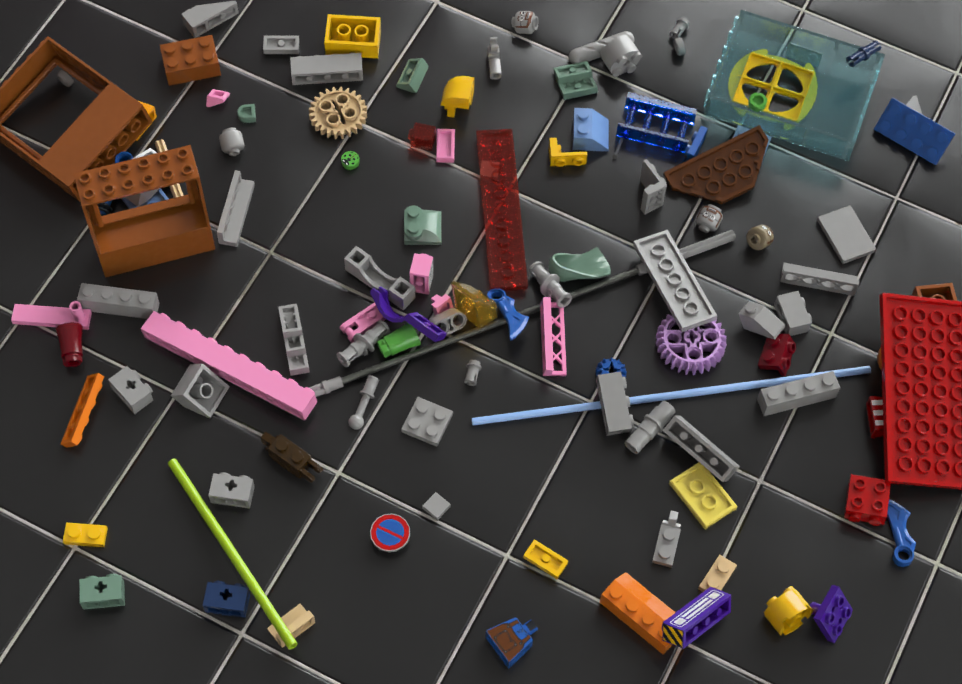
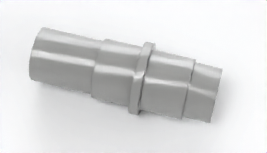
M663 400L649 414H646L644 420L637 426V429L624 442L626 447L634 454H638L650 440L663 431V427L676 413L674 407Z

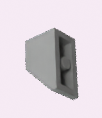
M748 301L738 313L744 329L774 340L785 327V324L768 308L752 301Z

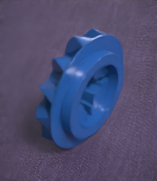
M612 357L610 359H603L596 367V377L601 374H608V370L612 366L613 371H621L622 377L626 378L625 364H622L620 359L616 360Z

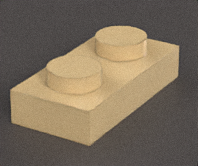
M719 555L698 589L704 592L709 587H713L722 591L737 565Z

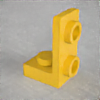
M549 138L550 166H581L587 163V152L561 153V145H557V138Z

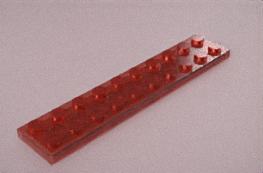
M512 129L476 131L490 290L528 289L513 131Z

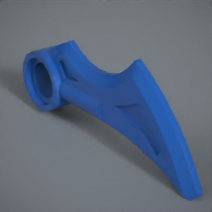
M498 288L489 290L487 293V303L491 307H498L508 324L511 341L524 330L529 316L522 315L514 308L515 300L507 296L504 290Z
M889 499L887 519L896 544L892 559L896 565L906 567L913 561L916 542L910 537L906 528L907 519L911 513L900 504ZM901 551L906 552L909 559H900L898 553Z

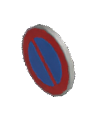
M384 514L373 522L370 529L371 540L374 546L381 551L396 552L404 548L408 543L410 526L400 515Z

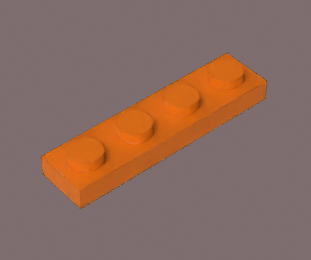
M100 373L88 375L61 441V445L66 448L77 446L82 440V432L89 422L90 412L96 404L95 399L103 385L104 376Z

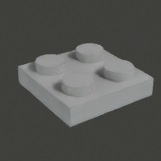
M417 397L401 432L437 447L453 416V411Z

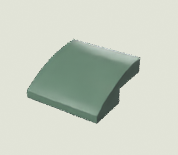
M587 61L553 68L563 100L598 93V87L592 77V70Z

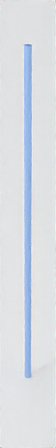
M863 366L832 371H834L836 378L868 374L871 373V367ZM831 371L629 397L630 405L770 387ZM600 401L475 417L472 418V425L601 409Z

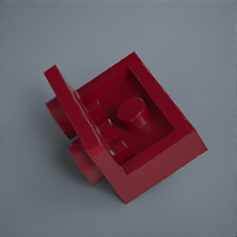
M779 334L775 340L767 337L758 363L760 369L778 370L781 376H786L787 370L791 365L792 355L796 350V344L789 334Z

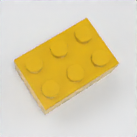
M328 14L324 41L325 55L361 53L362 58L378 59L381 36L380 17Z

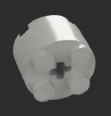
M627 35L616 37L612 40L613 43L610 46L606 44L603 47L600 56L613 77L626 72H634L636 65L642 58L640 51Z

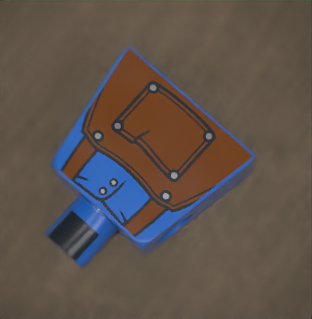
M512 618L488 629L485 638L509 669L532 647L533 639L530 635L536 632L538 628L532 620L522 625L517 618Z

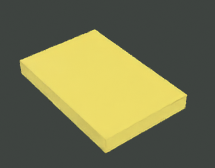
M700 462L669 481L670 486L704 529L715 524L738 507L711 472Z

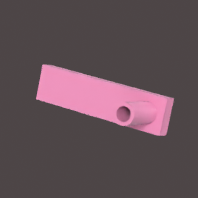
M78 301L71 302L69 308L15 304L11 322L17 325L57 327L60 324L74 322L81 324L83 329L89 330L92 312L90 309H82Z

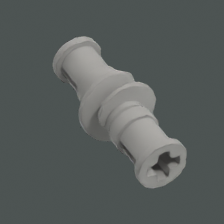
M542 262L533 263L529 267V274L537 279V282L540 284L541 293L546 297L554 298L560 308L569 305L572 296L570 293L565 292L559 284L560 277L557 274H550L546 271Z
M379 320L377 325L366 331L364 335L356 333L353 337L354 342L343 352L337 353L340 363L345 367H349L350 362L355 358L360 357L362 354L364 356L368 355L367 349L373 352L375 350L373 345L384 335L390 334L388 325L384 321Z

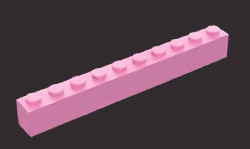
M153 311L141 327V331L146 339L194 364L203 363L219 377L304 421L317 403L315 392L308 387L303 388L293 379H286L279 372L266 369L260 362L254 363L246 355H239L230 347L219 345L213 338H206L199 331L186 328L182 322H175L164 313L159 314Z

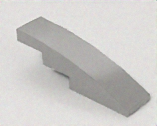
M297 304L279 306L290 375L309 373Z

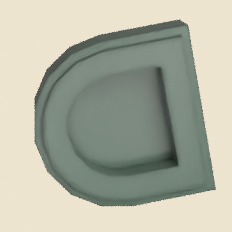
M255 104L240 106L237 110L238 119L244 123L256 122Z

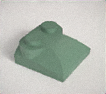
M415 205L404 209V245H442L441 211L422 210Z

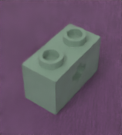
M108 574L106 577L87 576L85 579H79L80 604L83 610L125 606L124 580L121 575Z

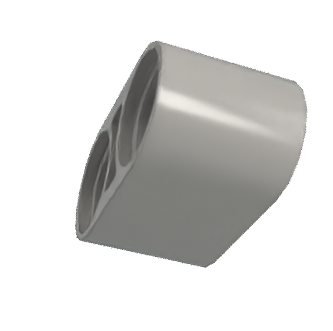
M450 308L431 317L429 321L436 326L441 323L440 329L449 335L463 328L467 318L465 314L456 308ZM458 315V319L453 322V318Z

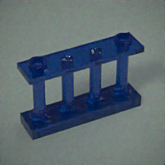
M628 92L625 108L629 109L625 124L618 123L616 136L685 153L689 141L684 139L688 124L694 125L697 109ZM636 111L646 113L642 128L632 126ZM653 115L664 118L660 132L649 130ZM670 120L681 122L677 137L667 135Z

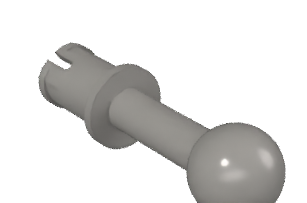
M368 375L365 386L360 391V394L363 396L357 411L348 420L349 426L354 430H358L364 425L363 414L369 399H374L375 397L373 394L379 382L377 377Z

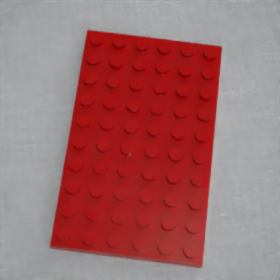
M881 293L880 329L885 483L962 490V301Z

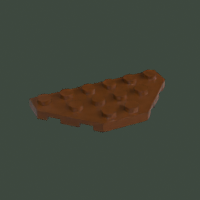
M758 125L665 171L663 175L674 191L723 204L754 189L769 139L761 126Z

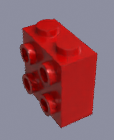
M851 474L848 482L844 518L852 522H869V524L874 526L884 525L887 518L891 483H885L883 479Z

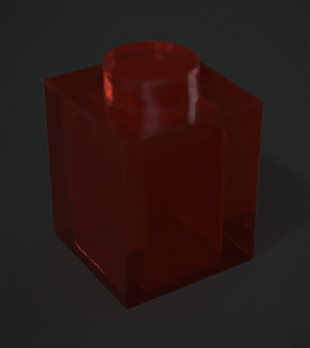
M415 122L413 129H410L408 139L411 140V147L432 151L436 138V126Z

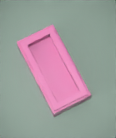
M437 129L436 162L454 163L455 129Z

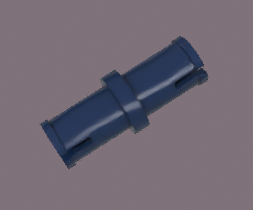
M874 40L867 46L860 47L857 52L846 58L847 62L852 61L848 65L854 67L861 61L868 60L871 55L881 50V45L875 47L880 43Z

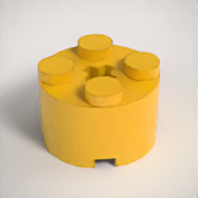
M790 586L778 598L774 596L766 603L768 608L765 610L764 616L780 635H782V632L784 635H787L798 629L803 624L801 620L805 616L808 619L813 609L793 586Z

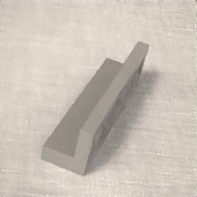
M237 170L234 171L217 230L219 244L235 247L238 246L255 186L254 181L242 179L241 172Z
M783 263L780 278L782 283L852 296L855 295L859 286L858 276Z

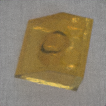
M456 281L451 283L455 308L465 314L470 322L482 328L497 318V305L493 299H489L480 290H476L471 285Z

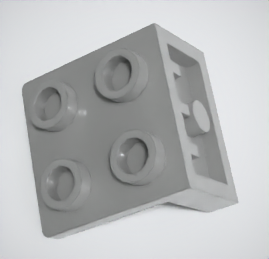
M647 159L643 161L640 181L645 186L641 204V211L644 215L663 206L667 187L665 179L658 175L655 166L650 164Z

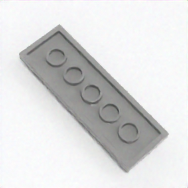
M668 230L633 242L636 252L681 332L717 320V314Z

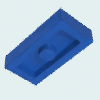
M701 126L698 132H694L691 139L693 143L692 145L688 144L684 155H687L686 161L697 156L706 138L708 128Z

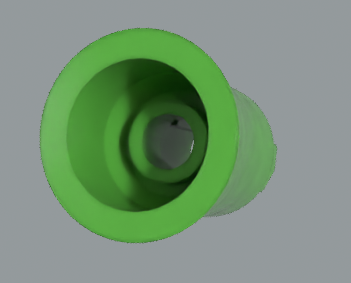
M407 322L399 329L384 336L383 339L378 340L377 344L383 357L387 358L390 355L393 356L409 348L419 346L421 342L414 327Z

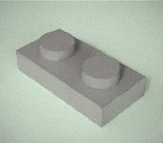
M264 36L263 53L299 54V36Z

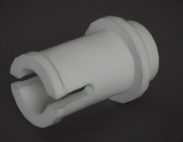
M681 17L676 21L677 24L669 33L673 39L679 38L684 30L689 28V21L686 18Z
M470 360L467 363L466 367L468 369L464 380L465 384L467 383L470 386L477 384L478 373L482 368L479 361Z

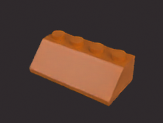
M625 572L616 578L601 594L600 603L664 655L673 645L663 641L662 624L675 612L628 573Z

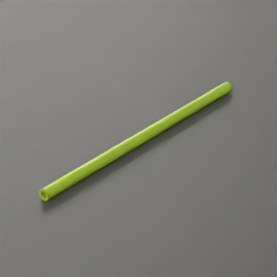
M171 459L168 462L170 469L289 650L295 648L298 643L177 459Z

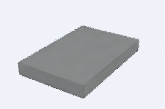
M851 205L817 218L819 225L842 264L876 252V247Z

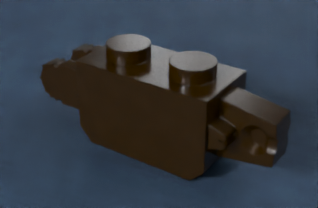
M265 432L261 436V442L267 446L265 449L269 452L271 459L297 478L303 477L312 483L315 477L307 470L311 468L319 474L323 471V468L312 460L310 454L282 434L273 437Z

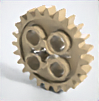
M333 87L331 92L326 89V94L319 92L320 98L314 97L315 102H311V108H309V118L311 125L315 126V131L320 130L321 135L327 133V138L334 135L335 140L340 135L344 139V135L347 134L348 137H351V132L357 134V128L362 130V124H366L367 106L365 105V100H361V95L356 96L355 90L349 93V88L343 91L342 87H340L339 91H336L335 87Z

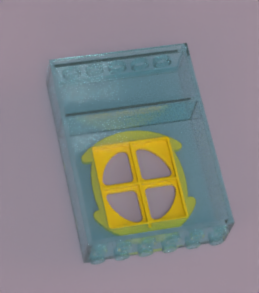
M741 10L739 16L734 18L733 28L729 31L727 37V44L723 47L722 57L718 60L716 66V73L712 76L710 89H707L703 108H706L705 115L748 129L760 125L768 136L849 161L885 54L876 52L868 60L861 61L854 67H850L848 63L852 61L847 62L846 58L857 52L860 46ZM760 65L776 66L770 83L750 78L746 74L751 69ZM783 69L791 71L799 79L803 88L801 93L784 89L777 85ZM743 84L756 86L767 91V104L764 110L756 112L749 108L748 99L742 90ZM775 93L798 100V104L787 111L771 112L768 109Z

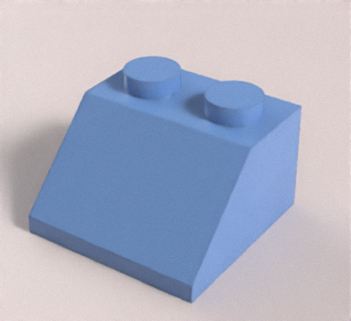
M574 108L572 150L608 151L609 119L594 109Z

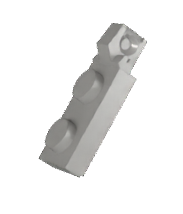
M671 510L668 521L663 520L652 563L672 568L681 531V524L676 523L679 512Z

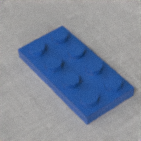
M895 98L890 100L874 127V130L934 165L938 164L956 134Z

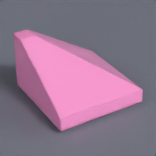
M213 89L207 95L206 107L224 103L230 96V93Z

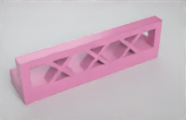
M543 297L540 303L543 376H566L564 307L560 308L556 302H551V297ZM551 308H559V315L556 318L551 316ZM553 324L560 328V333L556 337L552 334ZM554 341L561 347V351L557 355L553 352ZM554 360L561 364L562 371H553Z

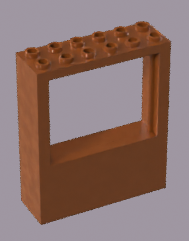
M49 36L40 42L34 52L27 56L21 66L17 67L14 73L0 87V142L79 202L80 198L74 173L114 164L116 155L120 152H126L153 122L143 104ZM58 65L98 94V96L42 156L4 128L2 124Z
M191 145L74 173L81 206L105 278L215 250L200 176ZM183 182L186 183L188 195L104 216L100 214L99 203Z

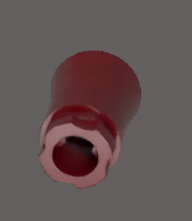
M74 322L60 324L55 330L59 339L63 365L66 367L79 366L83 362V326Z

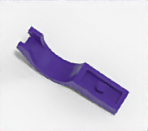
M379 287L378 290L375 288L371 289V296L385 319L391 322L406 321L434 342L444 340L447 333L418 312L409 313L405 317L395 313L390 306L389 292L383 287Z

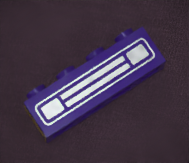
M709 587L663 622V641L682 649L687 647L731 612V594Z

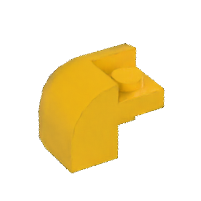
M455 76L448 80L443 90L440 105L445 106L444 109H447V117L454 118L456 108L469 110L474 94V77Z

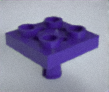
M832 585L822 604L812 602L810 607L813 609L811 615H815L813 619L827 641L835 643L838 636L841 635L845 623L851 617L853 609L840 587Z

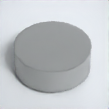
M682 38L674 39L673 43L677 55L686 54Z
M60 70L56 74L58 80L65 86L70 87L74 83L73 79L65 71Z

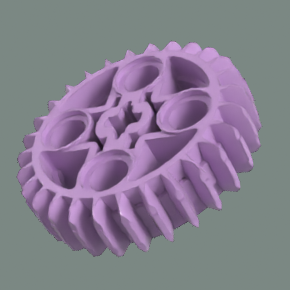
M667 314L666 319L661 321V325H659L657 330V353H661V359L666 358L665 365L671 363V369L677 367L678 373L682 369L685 370L686 375L689 371H692L693 375H695L696 370H699L701 374L704 369L709 372L711 366L715 368L717 362L721 361L725 353L727 338L724 335L725 329H721L722 324H716L717 320L702 325L706 329H700L698 326L681 332V330H670L677 323L673 316ZM703 352H712L708 357L703 358ZM675 353H682V354H683V358L680 357V356H678V355L675 354Z

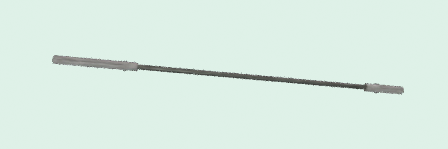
M729 230L679 250L684 259L734 241L736 235L733 230ZM641 263L636 265L634 269L572 291L570 295L572 298L631 276L637 274L641 276L648 273L644 264ZM540 304L521 310L519 313L527 316L540 311ZM504 317L348 376L342 378L338 376L327 381L324 380L309 388L315 392L316 397L328 394L331 391L344 387L343 384L506 324V319Z

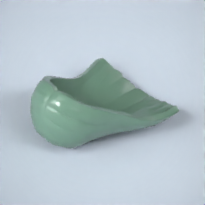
M598 247L583 254H554L548 264L550 274H557L560 277V282L577 279H598L611 274L610 265Z

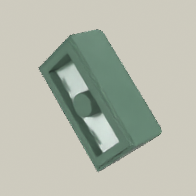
M423 58L409 59L396 87L417 93L429 67Z

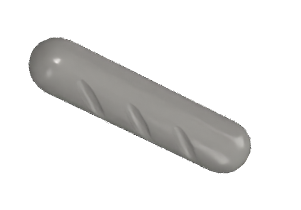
M629 31L609 36L571 50L568 59L572 64L595 60L601 57L600 52L606 44L610 46L614 38L627 35L634 42V36Z

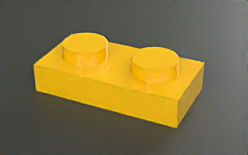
M66 522L63 543L67 545L104 547L108 528L105 525Z
M535 539L523 555L525 560L556 579L559 578L569 562Z

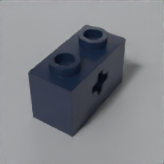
M222 581L207 582L202 605L203 609L207 613L245 618L250 598L249 588L243 584L226 585Z

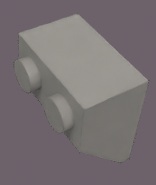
M203 363L190 364L171 396L185 408L211 418L230 386Z

